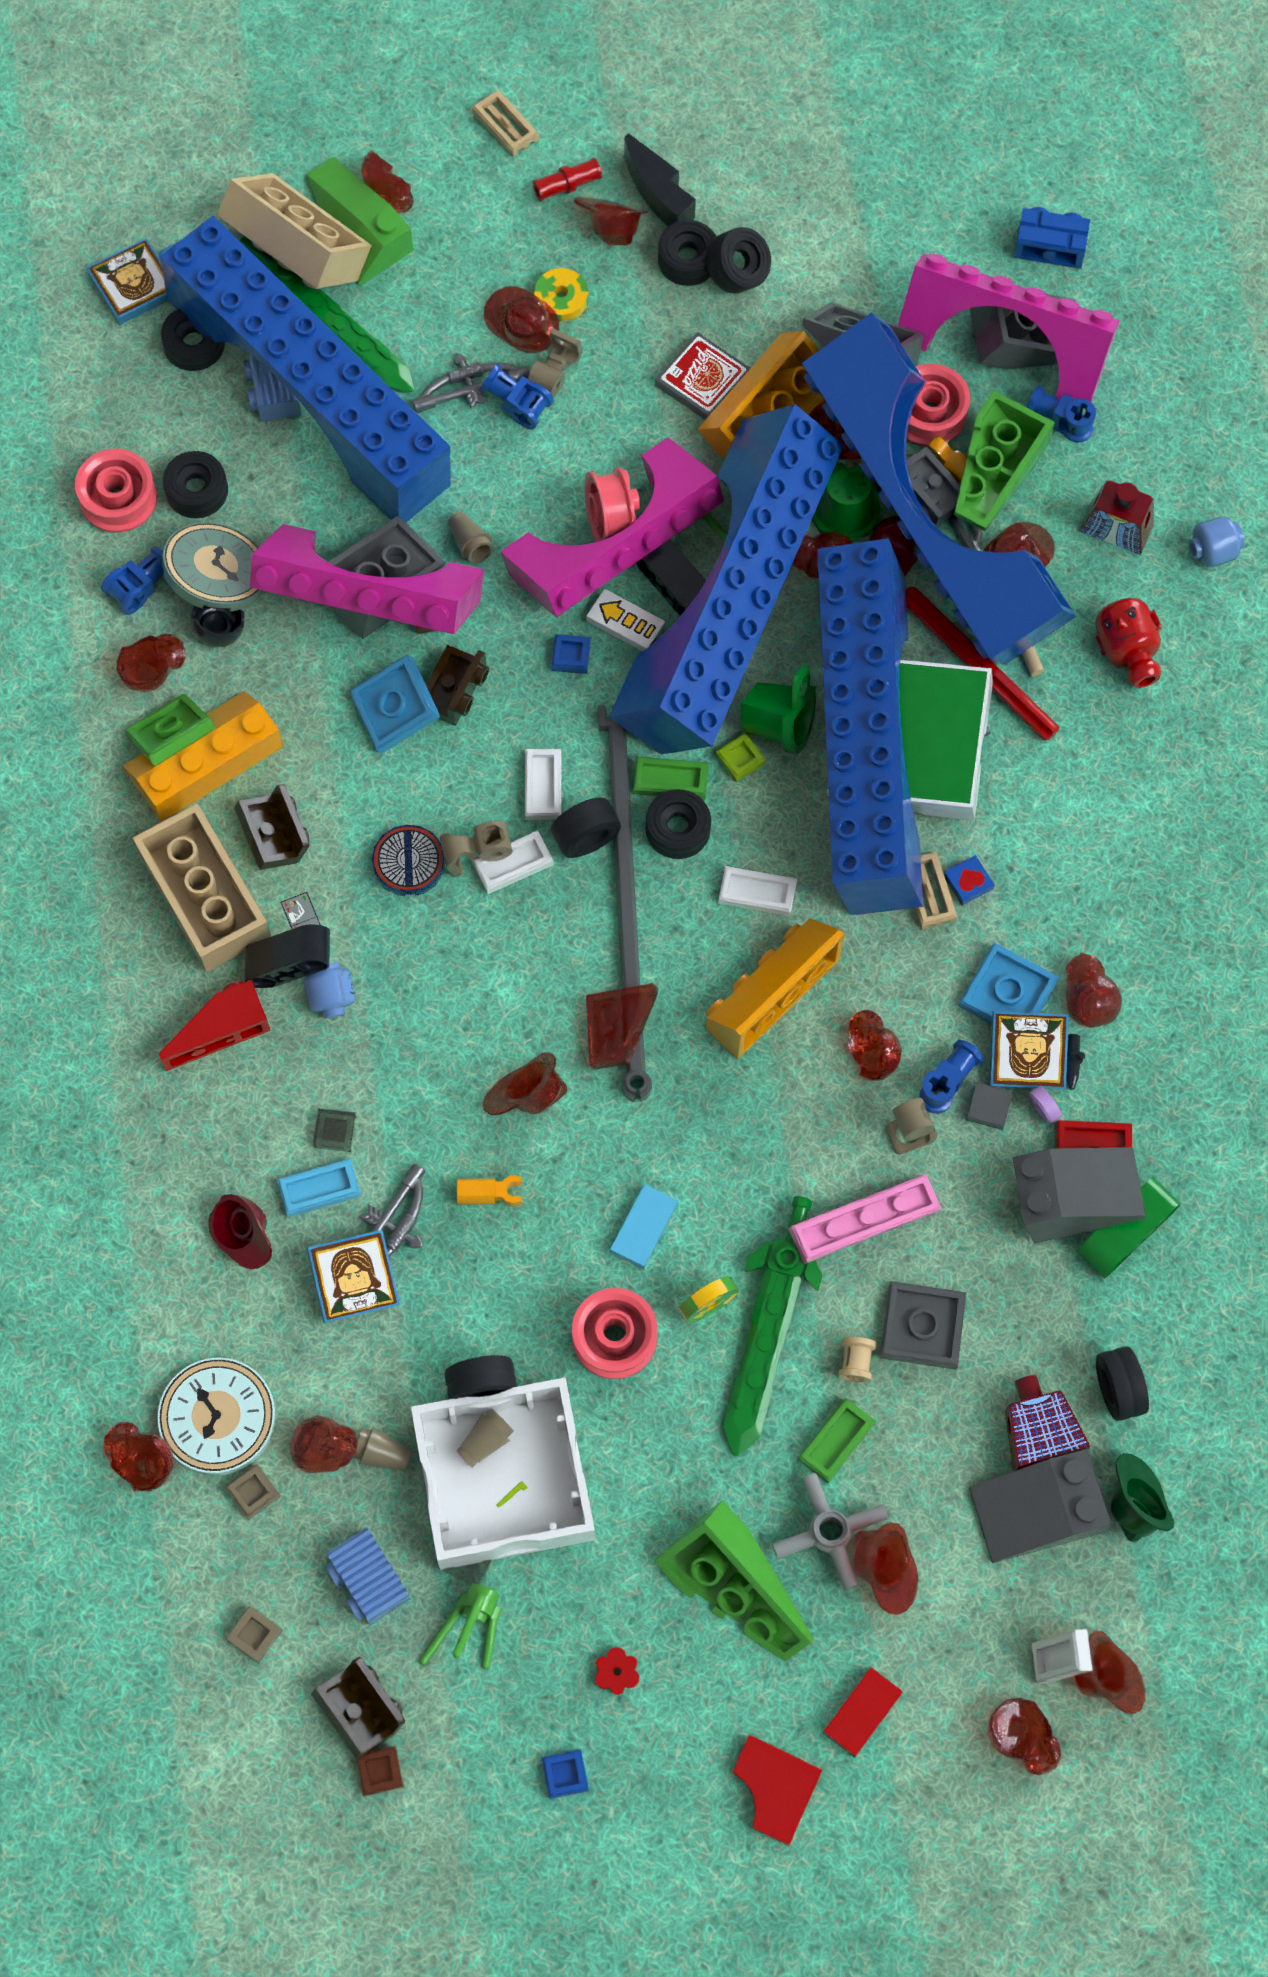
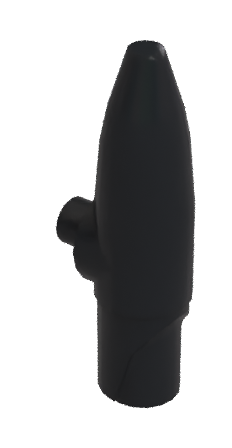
M1078 1034L1068 1035L1066 1080L1069 1090L1075 1089L1079 1078L1080 1064L1085 1058L1084 1052H1080V1036Z

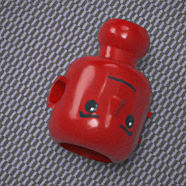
M1138 598L1120 599L1104 607L1095 620L1098 634L1095 638L1101 648V654L1106 655L1108 660L1118 667H1128L1127 677L1132 686L1144 688L1157 682L1161 676V668L1152 657L1157 653L1161 645L1158 630L1162 629L1156 612L1154 610L1150 611L1148 605Z

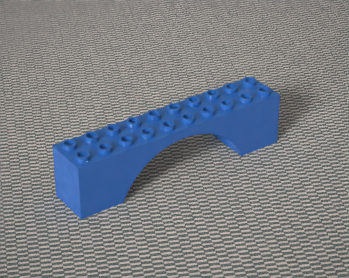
M211 216L160 256L167 301L175 309L179 308L188 316L193 326L205 337H210L215 343L227 342L249 353L268 368L293 393L322 429L343 462L352 483L390 520L399 516L405 523L408 522L451 486L450 445L214 216Z
M871 312L802 362V365L808 372L804 375L805 381L814 393L819 392L825 399L826 403L822 407L828 417L834 423L837 421L845 430L841 434L842 439L852 452L856 450L862 457L863 461L859 463L861 469L870 481L875 480L880 485L882 490L878 492L879 497L889 510L894 509L901 518L897 522L898 527L908 540L912 538L920 548L916 551V555L927 570L931 568L939 579L935 581L938 590L945 599L950 597L958 608L954 611L956 618L965 629L969 627L974 633L976 639L973 640V644L984 659L988 657L991 661L1005 665L1077 617L1039 557L1026 550L992 553L963 547L942 533L924 512L915 495L908 473L906 437L912 409L926 381L889 324Z
M796 404L742 420L718 473V479L728 486L732 498L731 521L721 553L706 582L688 608L657 641L635 657L609 715L612 720L659 754L663 755L713 746L844 447L842 442Z
M889 539L818 549L833 886L851 915L924 907L920 838L914 818L907 779L900 713V660L903 645L906 641H909L905 576Z

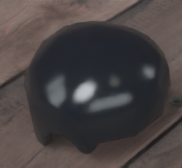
M204 605L202 609L194 606L191 613L192 631L200 642L210 647H227L241 636L244 629V611L240 609L230 612L228 608H214Z

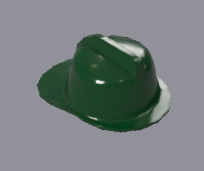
M1123 1453L1118 1456L1115 1467L1120 1486L1112 1499L1110 1509L1127 1540L1136 1542L1157 1530H1172L1175 1522L1168 1509L1161 1484L1154 1472L1142 1459L1133 1454Z

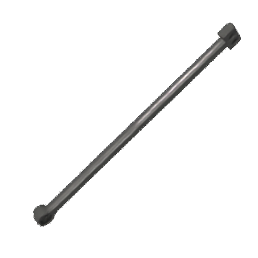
M598 705L599 731H608L612 808L621 823V829L614 838L627 1066V1074L622 1081V1092L629 1101L635 1102L636 1089L630 1085V1082L634 1079H640L644 1083L643 1087L639 1088L640 1101L642 1102L651 1094L652 1080L645 1071L626 729L611 718H606L605 705Z

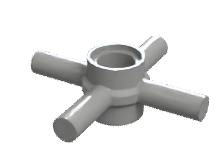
M817 1473L807 1475L802 1478L815 1516L810 1523L809 1531L773 1543L772 1547L775 1556L779 1559L815 1546L822 1552L830 1553L844 1591L852 1589L859 1584L845 1547L850 1541L852 1532L887 1520L886 1509L882 1504L846 1517L836 1510H830ZM824 1523H834L839 1527L841 1536L833 1541L826 1540L820 1534L819 1527Z

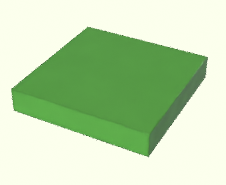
M182 694L128 727L124 732L129 741L155 767L213 731L216 727L203 710L186 694Z

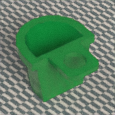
M839 462L834 467L813 515L812 522L820 533L831 540L840 542L858 541L869 535L876 527L880 515L879 499L873 484L865 475L860 465L846 468L843 463Z
M803 664L793 677L792 686L757 682L741 702L740 719L743 731L782 744L786 752L799 754L808 741L815 716L816 687L810 686V665Z

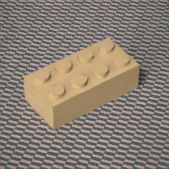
M273 173L230 179L217 213L218 217L228 223V227L232 231L246 236L253 242L252 244L255 248L269 253L278 260L277 263L282 268L296 273L302 278L305 285L313 289L358 281L372 246Z
M198 803L132 837L141 860L206 973L245 953L247 945L271 937L267 921Z

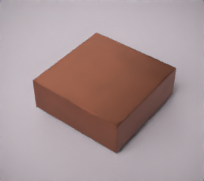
M396 1746L370 1751L357 1760L364 1797L404 1788Z

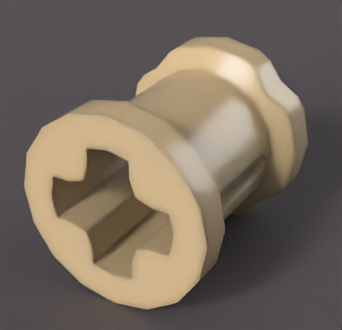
M843 1337L841 1345L845 1347L843 1366L838 1372V1378L859 1383L871 1382L872 1374L869 1373L871 1352L876 1349V1342L862 1337Z

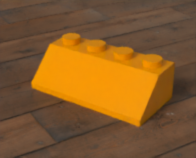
M805 331L781 333L697 429L715 452L724 459L743 419L796 404L811 418H814L822 408V405L826 403L820 393H814L804 379V375L808 372L802 365V362L819 351Z
M243 691L207 713L216 729L154 767L141 754L122 766L160 822L172 817L283 747L278 727L260 702Z
M811 918L802 926L799 924L794 925L783 938L784 943L776 951L770 949L761 957L757 964L759 968L752 975L749 976L746 973L741 976L732 987L734 992L725 1001L721 998L718 999L708 1009L706 1013L708 1016L706 1030L739 1059L840 960L845 934L838 928Z

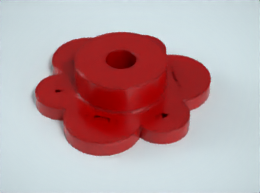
M614 1647L608 1651L607 1657L597 1659L596 1667L599 1671L595 1676V1682L599 1688H610L613 1694L620 1695L624 1692L625 1688H634L638 1684L639 1674L635 1670L637 1659L634 1656L626 1657V1653L622 1648ZM620 1669L621 1673L620 1675H615L613 1671Z

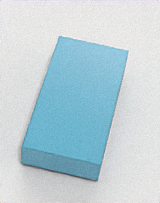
M351 1158L277 1179L288 1217L361 1197Z
M644 1184L610 1248V1253L641 1269H645L678 1205V1200Z

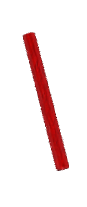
M908 587L906 589L907 609L966 666L992 668V691L1042 740L1049 741L1056 735L1059 726L988 657L984 659L975 648L973 642L916 587Z

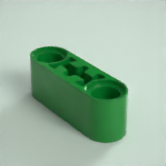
M1154 1177L1141 1187L1146 1219L1098 1229L1077 1250L1104 1279L1124 1262L1181 1205Z

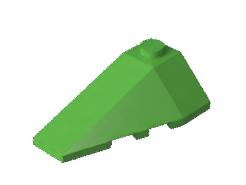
M335 157L330 158L306 174L317 206L372 245L358 281H355L358 286L414 251L410 226L388 202Z
M993 390L975 419L954 515L986 531L1032 471L1049 445L1055 422Z
M723 1500L698 1518L654 1560L681 1592L690 1598L696 1593L713 1604L712 1613L721 1619L727 1614L744 1625L746 1636L783 1661H787L813 1642V1636L750 1530Z

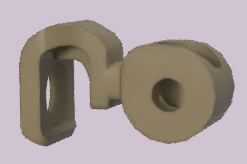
M552 328L550 336L553 352L549 353L546 362L538 360L534 363L528 380L546 388L554 399L565 381V372L562 370H566L571 364L580 360L582 345L580 340Z
M490 821L476 825L473 828L474 835L471 838L465 835L442 834L440 842L447 870L454 876L462 875L463 868L460 860L462 855H466L470 860L480 856L484 861H498L510 856L513 850L505 822Z
M923 1098L908 1100L892 1110L896 1120L886 1124V1127L898 1154L901 1155L929 1145L937 1139L934 1124L925 1108ZM897 1128H900L904 1140L916 1139V1141L911 1144L900 1142L896 1136Z

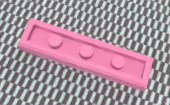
M925 1174L795 1224L788 1230L803 1264H806L936 1213L942 1208Z

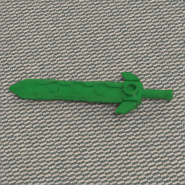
M246 236L239 240L391 389L409 393L414 391L409 367L383 343L370 335L346 314L321 289H313L305 285L300 276L293 271L282 268L277 261L275 262L265 252L255 248L252 244L253 242Z
M794 1196L793 1210L788 1229L795 1224L806 1221L807 1213L810 1211L813 1201L809 1198ZM788 1229L785 1240H776L771 1245L767 1242L750 1254L745 1267V1272L762 1269L767 1265L751 1319L752 1324L739 1373L735 1378L723 1423V1429L731 1453L734 1456H739L761 1436L773 1390L772 1385L802 1281L801 1275L804 1276V1280L816 1291H819L823 1276L816 1260L803 1264Z

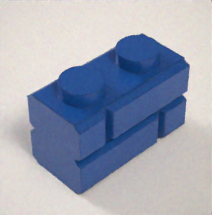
M1042 207L1023 208L1014 258L1081 269L1091 219L1082 218L1081 215L1074 212L1062 215L1050 213Z

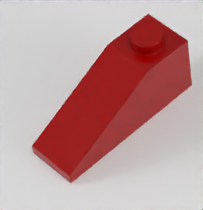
M252 980L247 982L236 981L225 986L223 991L216 993L158 1053L165 1071L271 1031Z

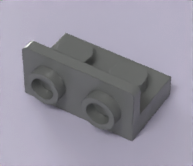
M925 447L907 459V468L911 485L921 507L939 529L941 522L955 513L961 485L928 447Z

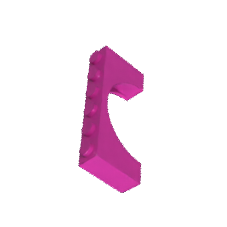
M922 254L914 267L898 322L899 326L924 334L922 351L926 352L937 329L953 315L978 306L1008 308L1033 321L1050 341L1055 351L1059 368V384L1056 397L1062 398L1063 394H1066L1075 399L1082 398L1092 402L1120 320L1113 318L1110 313L1103 310L1091 311L1082 308L1071 299L1062 298L1059 300L1047 296L1039 288H1024L1013 284V281L1006 277H991L980 273V270L974 266H959L947 262V259L939 254Z
M667 437L641 455L647 478L654 486V492L646 510L633 524L612 537L584 545L553 544L543 541L528 532L500 551L508 574L549 612L558 617L723 503L724 497L718 476Z
M282 524L252 554L251 588L450 634L457 632L481 602L484 569L449 562L445 567L435 572L413 577L394 578L359 574L334 566L317 555L314 551L316 531Z

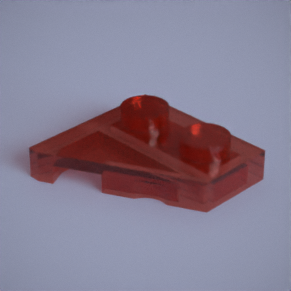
M650 983L586 995L589 1066L596 1070L630 1064L658 995V987Z

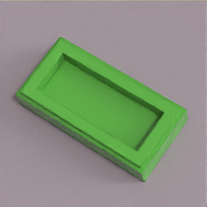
M637 757L633 794L659 796L669 790L682 789L693 792L705 800L709 763Z
M845 1397L798 1456L797 1460L814 1473H817L825 1482L829 1483L875 1425L876 1420Z

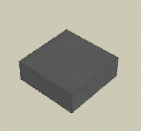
M976 1082L966 1120L1003 1130L1013 1092Z

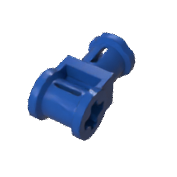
M498 363L493 367L480 387V390L483 392L488 390L504 401L501 409L510 414L515 422L527 429L536 428L538 417L545 407H550L554 401L553 396L546 388L537 383L530 382L523 376L519 381H516L503 372L501 365Z
M1041 386L1035 388L1027 408L1055 422L1053 430L1064 434L1067 439L1076 443L1084 442L1092 436L1093 422L1096 417V408L1092 402L1082 398L1075 399L1066 394H1063L1062 398L1059 399L1044 392V388Z
M153 546L150 549L151 554L137 565L130 560L122 568L113 570L102 582V592L106 595H112L121 604V610L126 615L135 613L145 604L147 598L156 592L153 584L164 575L162 567L163 551L159 547Z
M958 1039L953 1045L954 1051L947 1060L943 1059L938 1067L930 1071L923 1079L919 1098H923L926 1110L932 1114H940L950 1108L953 1096L961 1088L965 1077L975 1065L979 1066L984 1061V1057L979 1050L965 1040ZM939 1088L944 1091V1092H941V1091H940L937 1095H935V1094H933V1093L931 1092V1091H934V1092H935V1091H937Z

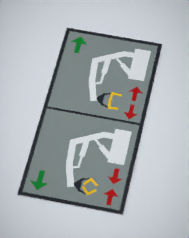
M307 892L280 902L291 929L308 924L321 925Z

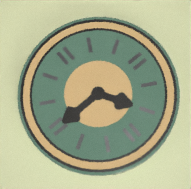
M199 522L181 527L166 541L162 553L163 576L169 587L188 603L202 609L204 605L214 608H228L231 612L250 606L264 591L250 587L252 554L259 546L241 531L219 523Z

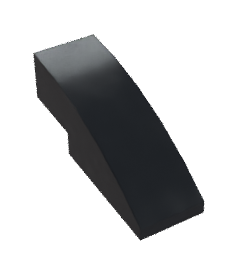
M628 133L624 137V158L633 182L647 205L668 227L678 221L693 220L695 218L696 199L679 187V170Z

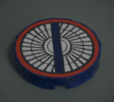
M403 825L392 828L380 837L373 850L372 864L377 880L386 890L395 895L406 896L405 894H415L416 896L426 893L437 885L444 874L445 859L441 842L434 833L421 826Z

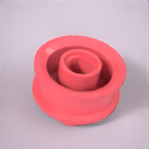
M940 364L918 365L916 367L926 381V384L918 395L912 409L906 439L917 445L928 446L936 436H939L948 443L961 433L966 424L967 412L970 406L969 388L965 380L949 367ZM926 402H932V403L936 404L937 406H936V407H929V406H926L925 403H926Z
M124 449L103 450L89 457L77 472L75 479L76 495L84 516L95 527L107 532H126L142 525L153 513L157 502L156 487L148 464L136 453ZM113 488H123L117 493H110V490Z
M615 467L611 474L596 476L593 471L586 473L584 485L586 511L593 539L595 542L620 533L637 520L635 518V510H639L640 501L637 490L630 489V480L626 469L623 470L621 467Z
M607 1288L591 1294L580 1304L573 1318L572 1340L574 1351L581 1364L597 1376L607 1379H622L638 1373L649 1363L656 1349L657 1321L652 1308L640 1295L627 1289ZM616 1325L622 1327L626 1334L619 1341H610L605 1337L604 1331L608 1327Z

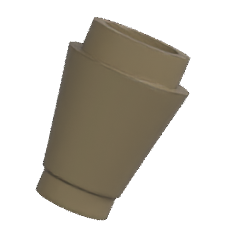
M457 512L449 518L448 526L462 558L469 560L471 563H480L487 559L493 550L491 536L464 512Z
M492 1409L486 1416L482 1413L456 1452L473 1468L478 1462H481L510 1441L508 1437L514 1430Z
M362 1427L351 1457L360 1460L359 1464L405 1472L412 1449L406 1448L403 1444L374 1427L372 1430Z

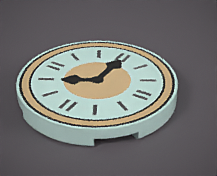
M229 1358L204 1359L181 1370L167 1385L159 1403L158 1428L167 1450L184 1467L204 1474H231L253 1463L268 1446L275 1425V1403L266 1382L248 1365Z

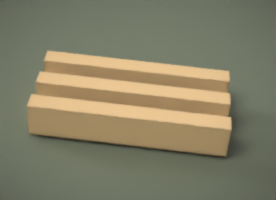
M499 90L472 107V113L512 157L518 155L520 149H527L529 143H536L540 140L539 133ZM496 102L526 135L522 137L510 124V121L494 107L493 103ZM484 109H486L491 114V116L503 127V129L515 140V142H513L509 138V136L497 125V123L485 112Z
M937 852L921 855L922 886L932 916L927 917L924 907L914 908L921 930L928 929L932 925H935V927L940 926L948 921L949 923L956 922L958 917ZM930 862L946 911L945 913L940 914L924 863Z

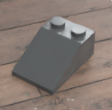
M1046 294L1047 296H1050V297H1053V298H1056V299H1059V300L1062 299V298H1065V297L1055 296V295H1051V294ZM998 306L970 308L980 364L1005 369L1058 364L1055 351L1047 336L1026 316L1014 310Z
M831 302L803 318L802 326L825 347L868 314ZM883 320L889 324L909 357L917 366L924 334Z
M396 516L328 561V563L347 571L369 576L394 578L432 573L445 567L446 564L399 516ZM329 606L362 639L390 621L381 617Z
M1132 1147L1046 1149L1013 1157L1023 1224L1034 1244L1146 1219L1136 1159Z
M1087 1449L1054 1457L969 1487L992 1564L1103 1534L1111 1526Z

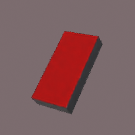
M871 1667L825 1728L823 1734L855 1758L903 1691Z

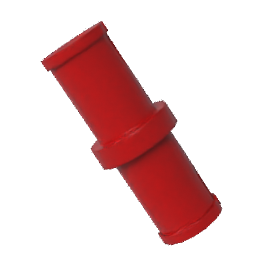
M591 158L589 161L570 168L566 165L560 167L557 173L532 181L535 196L541 202L565 191L568 194L575 192L576 187L594 180H600L602 178L601 167L596 158Z

